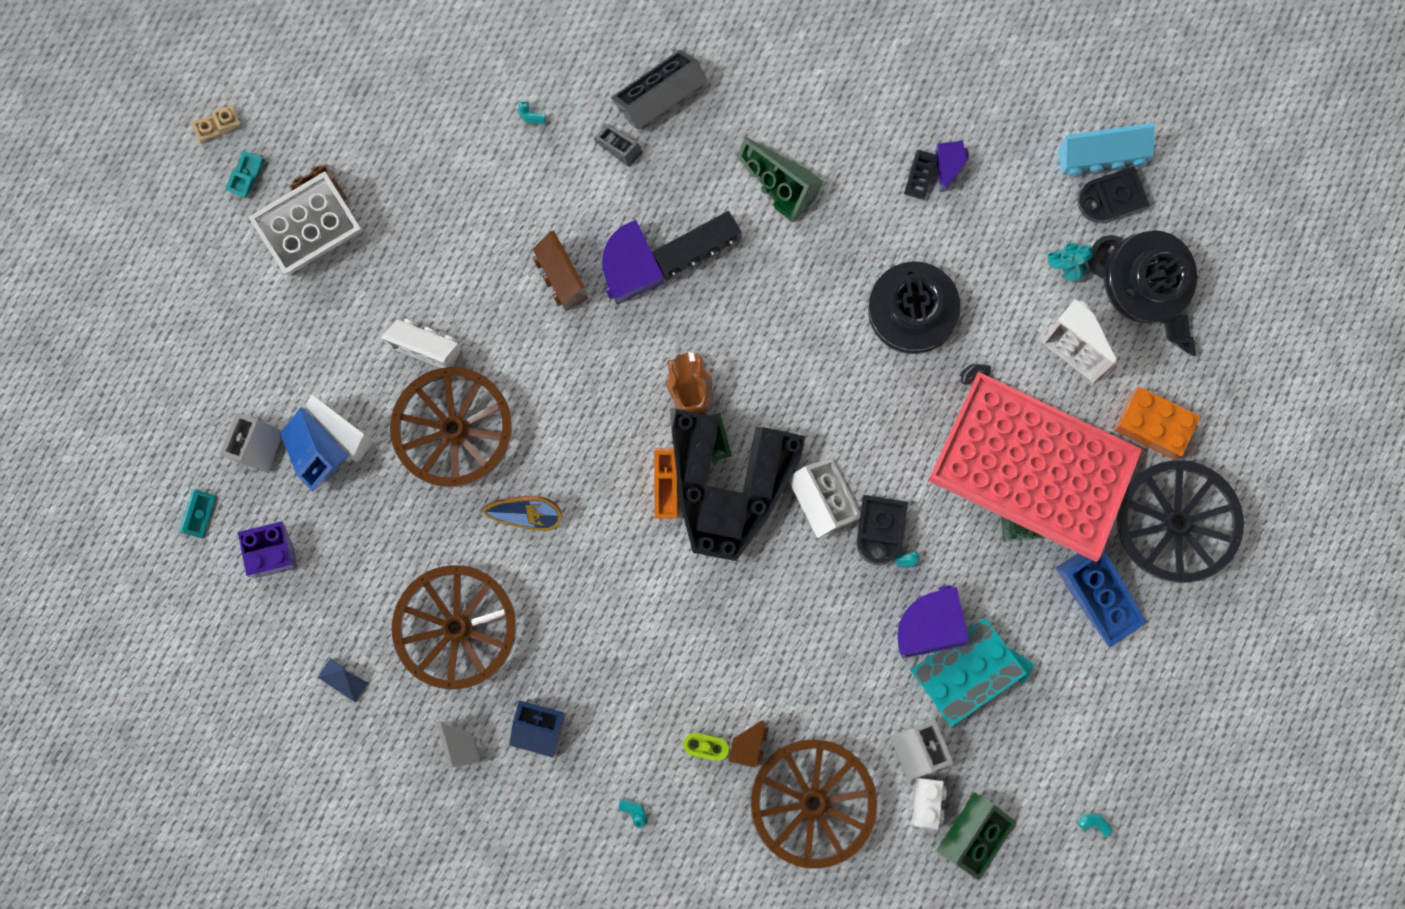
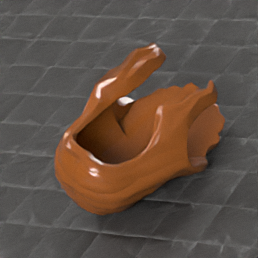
M686 352L682 355L678 354L676 359L667 361L669 376L666 378V387L677 409L705 414L711 405L712 373L704 368V361L700 355Z

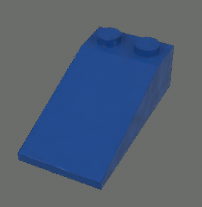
M1103 549L1101 557L1097 562L1077 553L1056 567L1064 584L1109 648L1147 623L1105 549Z

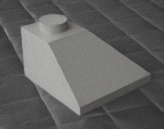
M436 722L448 768L459 767L482 759L481 754H484V748L481 740L477 741L476 736L450 722Z

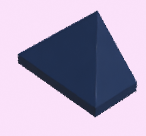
M331 658L317 677L354 702L357 701L368 682Z

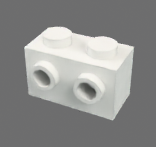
M917 778L912 825L938 829L939 824H943L944 810H940L941 800L945 801L946 787L943 786V781Z

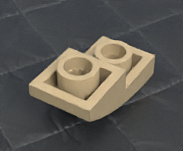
M232 105L211 111V116L191 122L199 144L210 141L240 126Z

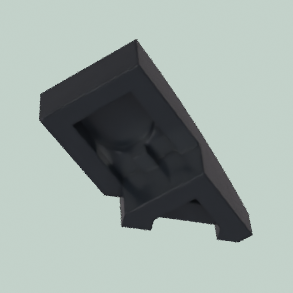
M1188 315L1176 316L1164 321L1167 340L1190 356H1196L1194 337L1190 335Z

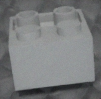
M236 413L220 455L269 473L282 442L280 434L282 430L252 417Z
M935 719L890 736L907 780L953 764Z

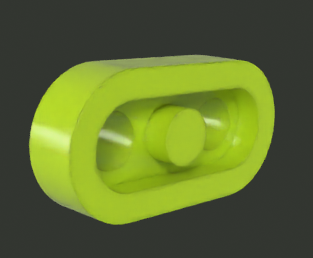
M690 733L683 741L685 752L699 758L721 761L726 758L729 752L727 742L722 738ZM692 740L699 742L697 749H693L690 746ZM720 745L722 747L721 753H714L713 747Z

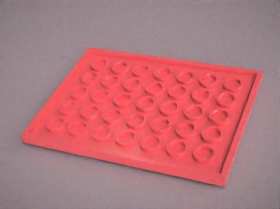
M978 372L928 481L1097 562L1101 557L1142 449Z

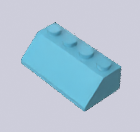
M1154 123L1066 135L1058 149L1062 175L1069 174L1070 177H1074L1087 171L1096 174L1108 168L1117 171L1130 165H1134L1136 168L1147 165L1153 157Z

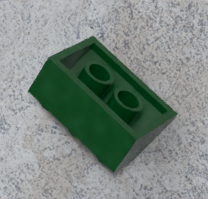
M974 792L936 851L979 881L1016 824V821L995 804Z

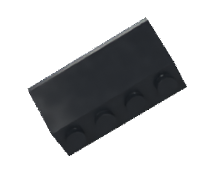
M678 50L614 94L611 99L628 122L639 130L640 128L647 127L650 121L657 116L664 115L673 105L684 101L685 97L690 93L700 90L708 80L697 59L682 50Z

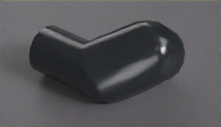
M970 364L961 371V383L964 385L972 384V379L976 377L978 372L990 376L991 365Z

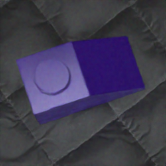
M963 141L938 143L936 146L935 154L938 155L936 163L941 192H945L963 170L966 161L969 160L968 148H964Z

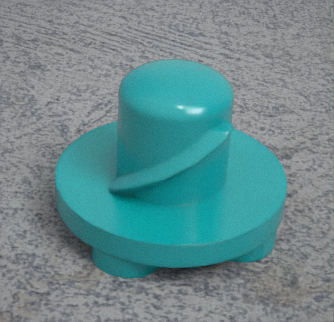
M1076 242L1066 244L1064 246L1065 249L1047 254L1049 266L1054 269H1062L1063 274L1061 277L1070 282L1078 281L1085 276L1087 267L1084 263L1093 256L1091 245L1078 246Z

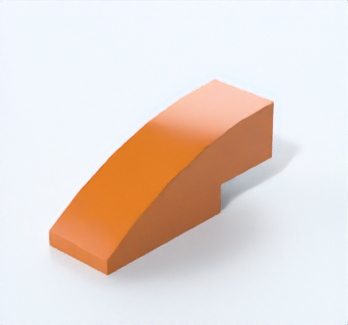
M673 447L654 449L655 518H677V475Z

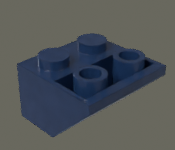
M519 700L512 723L509 746L554 758L566 713Z

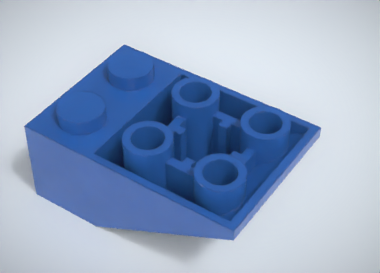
M302 407L299 408L280 433L296 475L312 492L327 482L349 456Z

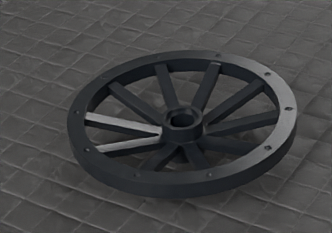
M1173 460L1161 462L1145 469L1130 482L1117 513V530L1127 555L1144 572L1166 582L1193 583L1218 573L1234 558L1243 538L1244 516L1238 496L1221 475L1209 467L1196 462ZM1176 471L1174 510L1152 478L1153 476L1163 472ZM1183 471L1191 472L1207 479L1187 506L1181 510ZM1146 481L1166 515L1131 501L1142 483ZM1213 484L1220 490L1228 503L1218 508L1189 515ZM1131 508L1164 523L1129 532L1128 509ZM1231 511L1232 534L1228 535L1193 525L1192 523ZM1173 518L1181 520V529L1173 525ZM1166 530V533L1147 559L1138 551L1132 541L1133 538ZM1190 532L1225 541L1229 544L1222 556L1214 562ZM1172 536H1174L1176 573L1163 570L1153 564ZM1182 536L1206 563L1208 568L1197 572L1184 573Z

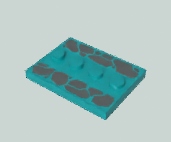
M986 618L967 630L970 645L935 652L910 670L951 728L1027 675Z

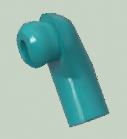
M522 100L518 103L517 112L524 122L545 124L546 114L534 113L528 101Z
M914 551L910 554L899 553L893 562L901 568H912L918 564L920 556Z
M620 799L618 811L630 813L633 825L636 828H643L647 823V815L642 805Z
M1086 813L1078 820V825L1082 830L1097 828L1104 837H1108L1114 831L1099 814Z

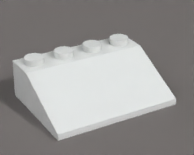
M326 172L321 173L248 217L279 267L287 276L363 231Z
M1076 299L1041 340V343L1093 383L1117 360L1094 313L1090 311V307Z

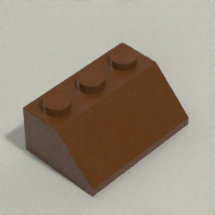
M555 231L549 232L533 248L535 256L532 259L538 269H543L545 275L542 278L547 287H553L555 294L552 296L557 306L562 305L566 311L587 300L588 296Z

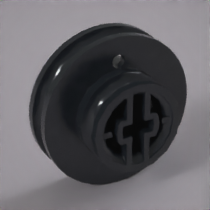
M1151 230L1133 234L1120 241L1108 256L1104 269L1105 291L1113 307L1129 320L1139 323H1155L1172 319L1189 305L1195 294L1197 267L1194 257L1189 248L1179 238L1170 233Z
M916 261L901 263L884 272L874 284L868 304L869 321L876 336L889 348L905 354L927 353L940 347L953 333L960 315V297L952 279L938 267ZM912 290L915 292L916 307L920 306L917 313L918 318H915L914 306L910 304ZM902 292H904L903 300L901 303V300H899Z

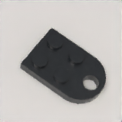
M1135 166L1089 181L1078 195V208L1081 214L1086 219L1095 223L1109 222L1150 207ZM1085 200H1093L1096 207L1094 209L1087 208L1084 203Z
M863 495L856 547L858 553L866 562L878 566L886 565L898 557L903 544L908 502ZM874 548H880L883 550L884 556L877 559L873 557L871 551Z

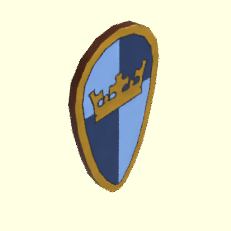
M525 495L500 499L485 505L482 510L485 516L495 521L530 530H552L562 520L560 507L554 501L540 496Z

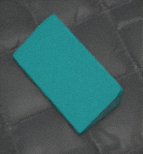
M192 489L178 532L203 539L216 495Z

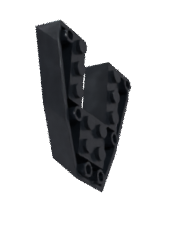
M670 409L679 500L692 552L737 561L767 521L801 460L806 436L765 427H755L743 492L741 493L706 486L720 418L680 409Z

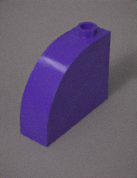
M633 220L617 229L607 241L602 256L603 273L608 285L605 287V291L610 300L614 298L616 305L664 284L663 275L637 220Z
M951 585L938 588L939 591L928 593L918 598L906 609L900 620L897 633L898 647L902 659L970 645L957 587L952 588Z

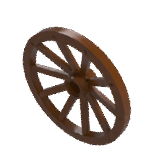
M439 368L416 378L404 389L397 399L390 421L391 441L394 451L403 466L420 480L439 487H462L483 479L502 461L511 441L512 416L508 403L501 391L485 376L466 368ZM451 378L471 380L474 384L456 416ZM444 379L448 417L422 390L424 386ZM481 386L484 387L497 403L463 420ZM416 393L442 421L441 423L404 414L406 406ZM499 410L501 412L502 433L466 428ZM405 421L440 431L403 444L401 422ZM457 424L458 431L454 434H449V427ZM464 436L498 440L499 444L490 459L486 461ZM443 438L422 469L416 466L406 453L408 450ZM458 441L462 443L481 465L477 470L463 476H459ZM450 442L452 477H440L428 473Z
M462 565L438 567L416 578L402 593L392 618V640L401 663L418 680L441 689H465L476 686L492 677L506 662L516 637V615L506 591L488 574ZM454 575L453 615L431 585V581L444 576ZM461 575L475 578L484 583L462 615ZM422 587H425L446 618L445 620L408 606L411 599ZM491 589L500 600L503 610L468 620ZM405 613L442 626L440 629L403 638V619ZM502 617L506 618L504 642L470 630V627ZM454 622H460L461 631L457 634L451 632V626ZM444 635L441 641L417 666L410 657L405 645ZM466 636L501 648L496 658L488 667L484 668ZM451 641L447 680L436 678L426 673L424 670ZM460 641L479 673L465 679L455 680Z
M809 739L793 742L782 747L765 761L752 787L751 814L758 835L768 849L776 856L798 867L822 869L846 861L862 848L869 838L876 821L877 794L870 773L852 752L833 742ZM816 749L811 789H809L791 756L794 752ZM823 750L841 756L847 762L819 791ZM781 759H786L803 794L767 777L771 769ZM853 766L859 774L865 790L825 797ZM763 784L800 800L797 803L760 810V795ZM812 796H816L820 802L818 808L814 810L807 807V800ZM867 797V813L864 823L827 806L830 803ZM801 809L800 813L774 841L766 830L762 817ZM824 812L861 830L854 841L845 849H842L823 814ZM808 816L804 857H800L786 851L780 845L802 820ZM815 817L818 818L837 852L836 854L824 858H811Z

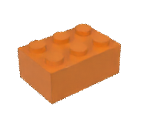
M1138 386L1131 393L1114 431L1164 456L1177 460L1182 457L1201 416Z

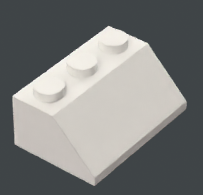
M407 319L404 322L396 320L382 336V339L391 349L438 368L454 367L462 349L455 338L445 335L444 338L440 337L436 331L427 327L424 330L420 329L416 323Z
M313 395L309 397L305 411L349 455L346 459L347 462L353 460L358 463L374 442Z
M832 458L807 465L792 474L789 479L791 488L795 492L817 538L830 534L860 518V512Z

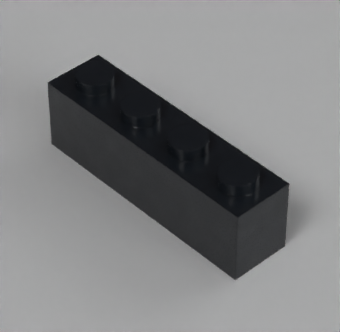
M728 210L652 251V254L665 280L668 278L675 279L683 273V270L699 266L705 258L716 257L727 246L729 248L736 246L740 239H742V231Z

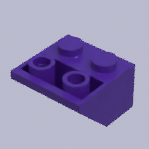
M283 521L238 532L246 576L258 578L298 568L294 547Z

